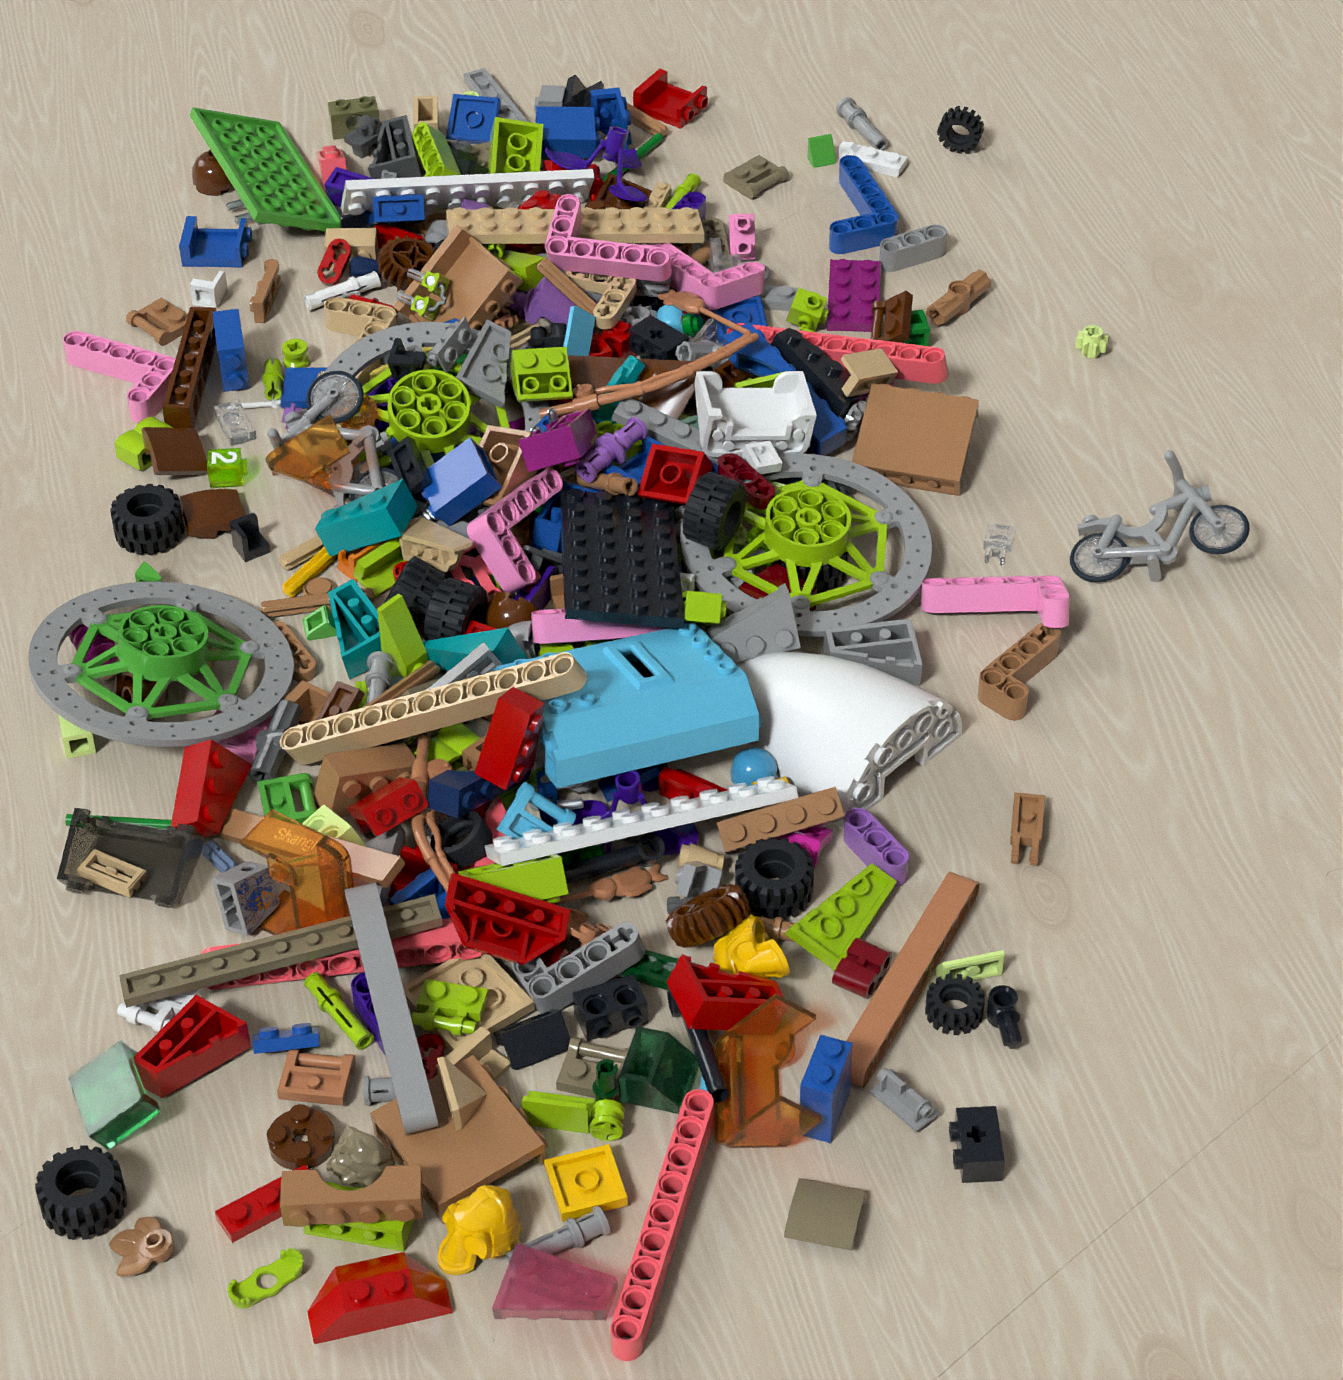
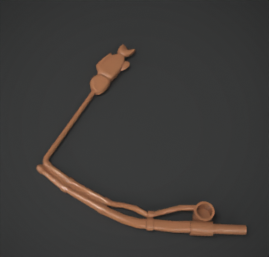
M670 289L668 293L658 294L657 296L660 300L664 301L665 305L674 306L681 311H686L688 314L703 313L743 335L724 347L722 346L718 350L687 365L685 364L678 369L655 375L644 381L604 386L593 389L591 384H577L572 389L573 402L552 407L556 409L558 416L588 408L590 411L600 409L602 405L656 391L683 379L690 378L697 371H702L725 358L731 357L735 352L757 341L759 336L757 333L752 334L750 330L705 309L706 303L703 299L699 298V295L687 291L676 292ZM551 407L539 409L541 419L547 415V410Z
M421 735L418 738L416 760L412 763L410 778L416 780L424 797H426L427 787L429 788V779L452 769L451 764L443 759H434L428 762L430 737L427 735ZM424 809L410 817L411 827L425 862L430 866L447 894L450 876L455 871L442 850L440 829L435 823L437 811L430 809L426 813ZM425 821L434 835L435 852L432 850L426 837ZM660 864L652 866L648 871L641 870L639 866H634L628 869L627 872L618 873L611 878H601L588 886L587 891L560 897L561 901L551 904L558 905L588 896H593L603 901H609L614 896L635 897L652 888V885H650L651 881L660 882L667 879V876L659 872Z

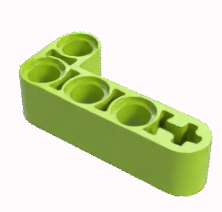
M420 122L412 133V140L426 171L424 177L461 175L444 134L428 123Z

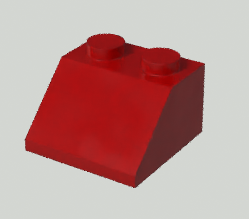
M652 443L637 495L638 497L686 505L694 486L704 474L711 472L713 464L705 452Z

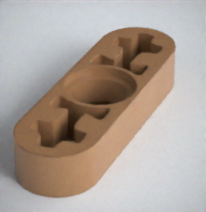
M274 621L273 623L283 633L290 648L297 651L292 654L294 661L293 679L297 682L313 680L317 675L315 659L285 623ZM299 662H300V664H301V666H302L303 668H301V667L298 668V663H299Z

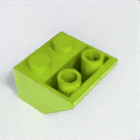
M567 347L512 350L510 362L513 390L518 402L573 398Z

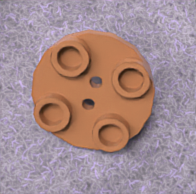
M572 908L566 938L557 945H566L572 935L579 938L582 947L610 930L611 927L602 923L594 924L587 920L589 916L586 913Z

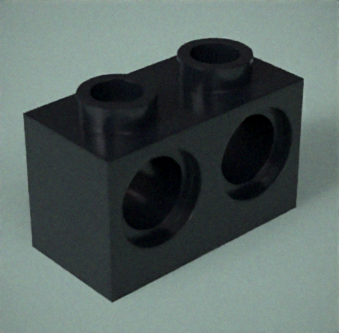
M634 974L573 992L574 1015L587 1041L604 1038L610 1034L648 1023V1003Z

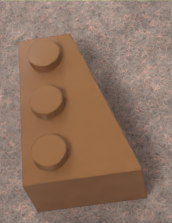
M405 742L324 754L313 795L317 809L325 805L340 818L350 815L347 809L348 806L398 777L411 778L412 763L416 758Z

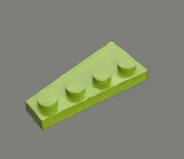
M871 863L841 889L829 896L817 908L811 910L799 922L792 925L785 932V935L835 971L841 959L846 958V951L853 940L861 937L897 881Z

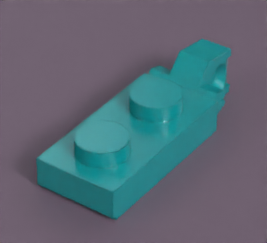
M630 355L622 366L616 370L607 386L638 382L639 375L645 364ZM621 401L602 405L600 409L590 411L593 420L596 422L610 421L612 424H615L616 422L612 420V416Z

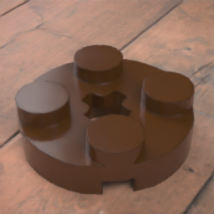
M304 1104L295 1105L290 1111L277 1117L266 1134L271 1157L277 1164L290 1170H294L297 1166L304 1164L308 1165V1169L321 1165L331 1156L335 1145V1132L331 1120L322 1112L309 1109ZM297 1136H307L308 1141L306 1142L303 1140L297 1143L294 1142Z

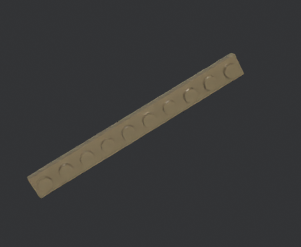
M435 894L382 907L391 939L443 926ZM351 916L129 972L119 975L127 1008L356 949L358 944Z

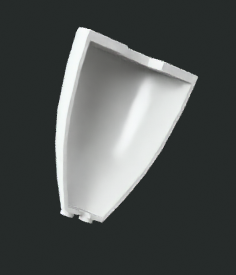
M785 651L766 654L736 664L747 674L749 685L762 720L761 728H759V741L752 742L753 746L768 751L776 759L777 775L780 778L786 776L789 784L797 787V793L801 797L836 786L844 815L853 808H863L868 811L884 798L885 777L915 754L914 760L924 766L962 736V720L960 714L953 709L952 705L909 682L862 663L828 655ZM844 819L833 822L834 825L844 831Z

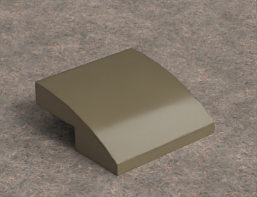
M799 1178L789 1210L784 1238L852 1251L858 1232L859 1219L865 1203L866 1190Z

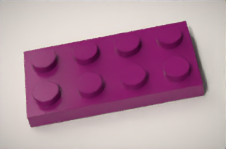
M830 259L827 331H872V303L880 301L881 261Z

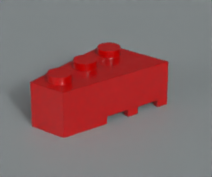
M212 739L185 747L170 829L191 841L218 834L252 764Z

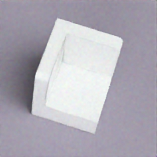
M219 271L213 282L193 278L190 283L193 305L217 309L228 291L225 271Z

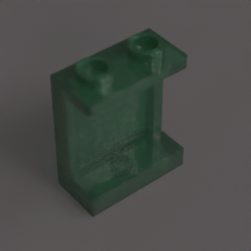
M121 1040L68 1078L88 1137L107 1150L161 1113L158 1102L145 1093L133 1059L138 1052Z

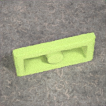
M1001 950L942 962L936 967V974L938 977L941 976L943 980H945L946 974H951L952 979H956L957 974H963L962 980H966L969 976L973 978V981L1002 975L1005 952Z

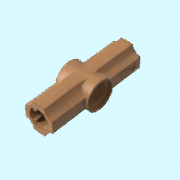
M979 269L971 273L964 280L951 282L948 285V292L927 308L926 315L930 318L931 323L940 326L955 315L967 313L970 309V303L991 287V280L988 278L987 273Z

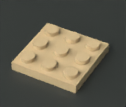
M484 953L477 958L461 960V958L449 959L403 986L407 1004L413 1012H417V1001L425 979L488 989L489 998L481 1022H477V1029L483 1026L491 1032V1035H493V1032L503 1029L535 1010L534 1001L492 956ZM436 1028L432 1031L434 1035L442 1039L444 1046L450 1052L471 1035L463 1033L462 1036L452 1035L451 1031Z

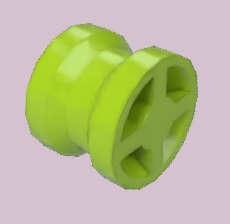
M294 338L282 344L281 349L284 355L283 364L285 368H306L309 365L308 346L304 340Z
M604 1099L595 1102L592 1106L593 1119L590 1122L591 1135L602 1141L619 1139L623 1134L622 1121L625 1117V1108L614 1100Z

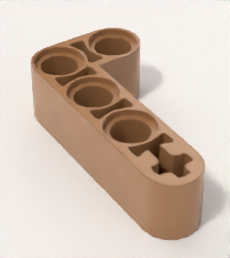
M1040 623L986 666L979 675L978 700L1008 720L1016 721L1024 718L1027 714L1029 689L1025 683L1058 656L1061 629L1047 627Z

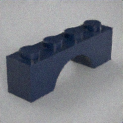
M532 768L525 774V776L519 783L515 782L506 791L528 780ZM446 770L429 779L428 808L460 818L506 791L474 774V771Z

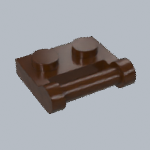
M904 291L885 301H874L872 303L873 322L870 339L898 343L909 339L913 301L911 293ZM884 315H885L884 333H883V337H881V335H882V326H883V317H884Z

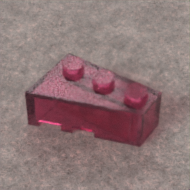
M516 1243L492 1307L494 1319L528 1318V1320H539V1318H561V1320L606 1321L618 1289L617 1278Z

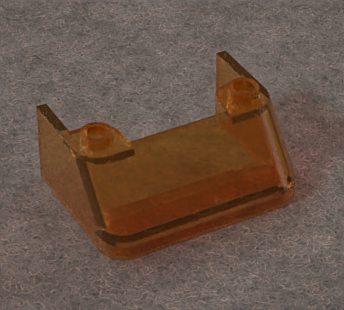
M329 414L270 452L266 456L265 461L272 472L307 489L335 498L331 486L327 483L333 473L330 466L351 452L332 415ZM358 457L352 462V466L359 462ZM370 479V480L367 481L366 483H368L369 485L372 486L371 479Z
M273 809L240 841L241 846L267 859L269 874L276 882L285 883L290 886V892L284 889L278 895L280 901L278 907L258 928L274 936L350 916L344 890L353 888L354 881L350 854L341 843Z
M774 994L718 1038L714 1045V1051L729 1090V1097L724 1102L714 1103V1136L716 1142L728 1148L787 1147L822 1122L821 1115L779 1095L778 1069L793 1059L796 1051L795 1035L814 1022L816 1014L778 994Z

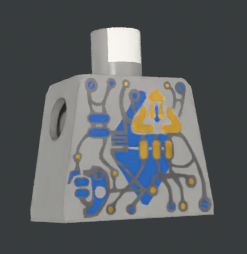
M247 861L212 878L226 930L248 936L278 907L280 901L276 885L284 879V874L278 866L271 865L269 867Z

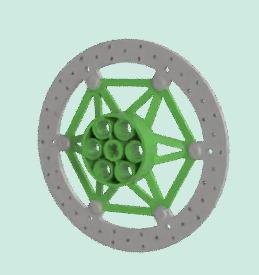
M135 582L112 585L71 599L55 609L42 621L32 637L28 653L29 674L36 691L44 702L61 717L86 731L108 739L156 747L190 746L210 739L216 742L233 737L257 726L276 711L280 700H285L291 688L294 669L293 655L288 641L280 629L263 613L230 595L204 587L173 582ZM168 604L146 606L129 613L104 614V612L132 605ZM197 610L212 613L233 623L249 635L252 641L245 642L202 616ZM84 624L88 627V630L71 664L59 665L57 661L58 652L65 638L77 626ZM208 631L225 642L208 638ZM98 633L118 643L94 659L83 663ZM211 646L221 650H208L207 648ZM114 656H117L119 662L99 666ZM251 659H264L265 673L260 685L246 700L240 699L236 695ZM240 660L228 690H223L206 661ZM129 671L133 674V703H128L92 679ZM201 672L212 690L192 676ZM142 680L157 681L142 703ZM172 681H179L207 700L153 708ZM68 683H79L123 711L126 715L119 716L96 707L79 696ZM210 710H221L223 712L193 721H148V719Z

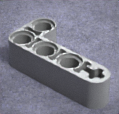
M621 923L548 968L539 956L524 965L513 963L512 967L522 989L534 1001L536 1010L543 1013L551 1009L561 1010L573 1002V992L602 984L634 965L643 958L645 947L637 927L631 923Z

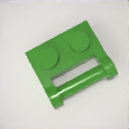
M308 773L257 782L265 818L298 827L317 811L312 792L313 779ZM297 789L300 791L304 811H295L291 790Z

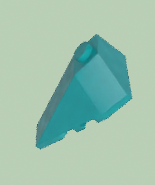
M508 627L422 641L427 651L428 661H434L435 665L440 667V670L449 671L483 642L496 655L502 665L513 663L517 659H528Z

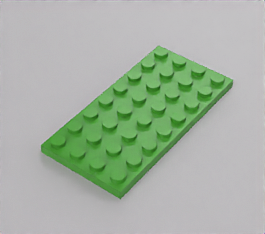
M192 108L190 113L191 119L254 221L260 224H278L286 228L289 226L299 227L306 231L312 229L320 230L325 233L326 228H340V214L280 122Z

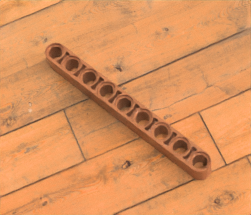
M948 872L846 1040L853 1043L852 1084L862 1088L868 1084L976 901L980 888L979 882L953 872Z

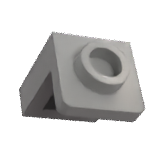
M699 861L684 863V866L679 868L676 875L675 883L678 884L676 893L689 897L720 887L724 871Z

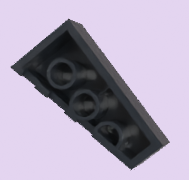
M789 327L775 335L771 346H775L780 351L782 358L788 364H792L797 371H803L806 381L811 384L814 392L820 399L826 400L831 411L837 417H841L844 420L855 403L858 404L859 401L866 400L869 393L847 397L844 394L842 388L851 374L839 362L825 355L821 348L812 345L804 339L800 332Z

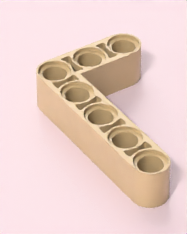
M332 297L324 303L327 328L334 332L358 336L354 343L377 331L397 326L396 311L390 306L342 297ZM381 358L357 374L355 378L359 380L362 386L370 381L369 373L380 366ZM350 382L346 388L354 392L357 390L353 382Z

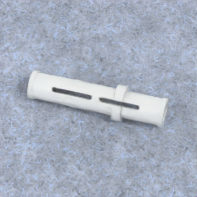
M375 271L357 278L352 276L343 283L304 295V302L307 309L311 311L312 309L324 306L325 301L332 297L347 298L352 294L360 296V293L380 287V279Z

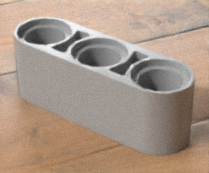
M934 224L882 240L880 242L879 256L881 269L886 272H895L943 257L946 254L947 229L944 226Z

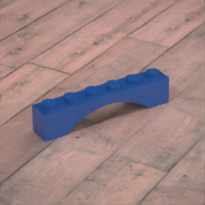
M750 322L742 325V327L750 330L752 334L757 333L759 339L728 358L738 370L753 373L760 377L785 371H797L792 364H788L782 358L780 351L775 346L772 347L768 343L760 329H756ZM734 330L723 336V347L740 338L743 334ZM807 382L817 415L810 440V449L817 455L825 456L846 443L847 425L841 417H837L831 411L826 400L820 399L811 384Z

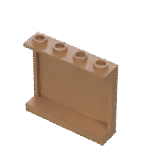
M456 225L420 271L424 274L426 271L434 274L438 272L450 279L444 295L447 298L446 304L439 306L434 320L429 321L419 316L417 312L410 309V305L397 301L393 307L408 317L413 323H444L454 318H457L460 322L463 317H466L470 328L481 331L486 320L492 321L523 280L472 235ZM415 279L404 292L412 297L419 295L425 298L428 296L437 302L443 301L441 297L429 292L427 288L421 286L420 281Z
M872 383L852 462L881 474L900 487L960 496L962 474L975 419L979 415V400L967 396L958 397L945 395L941 392L932 393L919 391L915 388L906 389L893 387L889 384Z
M474 1055L454 1066L484 1090L487 1095L463 1129L457 1131L455 1129L440 1074L427 1080L438 1120V1127L405 1135L397 1099L370 1113L374 1133L385 1148L392 1150L393 1158L397 1164H421L423 1198L443 1224L442 1216L450 1204H455L457 1201L471 1195L478 1187L487 1186L534 1157L542 1165H544V1160L546 1159L545 1149L548 1145L539 1130L534 1132L523 1109L520 1107L516 1109L507 1089L503 1085L498 1087L494 1082V1076L490 1068L485 1063L481 1065Z

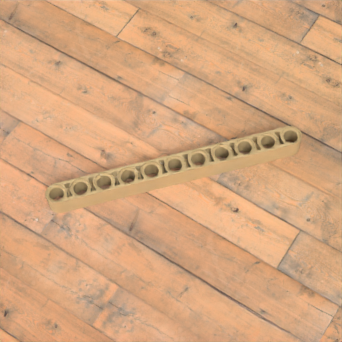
M563 652L294 726L283 733L280 739V746L298 764L306 765L323 760L324 754L369 748L491 715L494 713L498 698L512 687L540 701L580 690L586 684L588 675L570 653Z

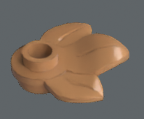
M139 1218L135 1223L134 1229L123 1230L112 1238L109 1243L110 1248L118 1255L123 1256L116 1272L117 1275L125 1277L142 1273L152 1262L161 1263L172 1255L174 1251L173 1236L168 1230L162 1229L160 1221L156 1218Z

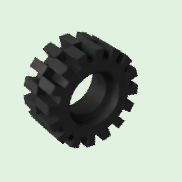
M956 106L955 110L950 108L948 112L944 113L937 131V135H940L939 141H944L943 147L950 146L949 151L953 152L954 149H957V153L961 154L963 150L965 153H969L970 149L973 151L978 146L984 132V123L980 121V115L974 116L976 111L973 109L971 112H968V107L964 106L963 110H961L960 106ZM952 126H963L969 131V134L961 135L955 132Z
M946 974L945 980L940 976L936 978V984L931 982L929 990H927L925 1006L927 1020L929 1023L933 1022V1028L936 1030L943 1027L942 1033L947 1035L949 1030H953V1035H959V1030H963L964 1034L970 1033V1027L975 1030L978 1028V1023H981L983 1020L984 990H980L981 985L978 982L972 985L973 978L969 976L966 980H962L963 974H957L956 979H952L951 974ZM949 1000H958L967 1006L953 1009L945 1006L943 1003Z

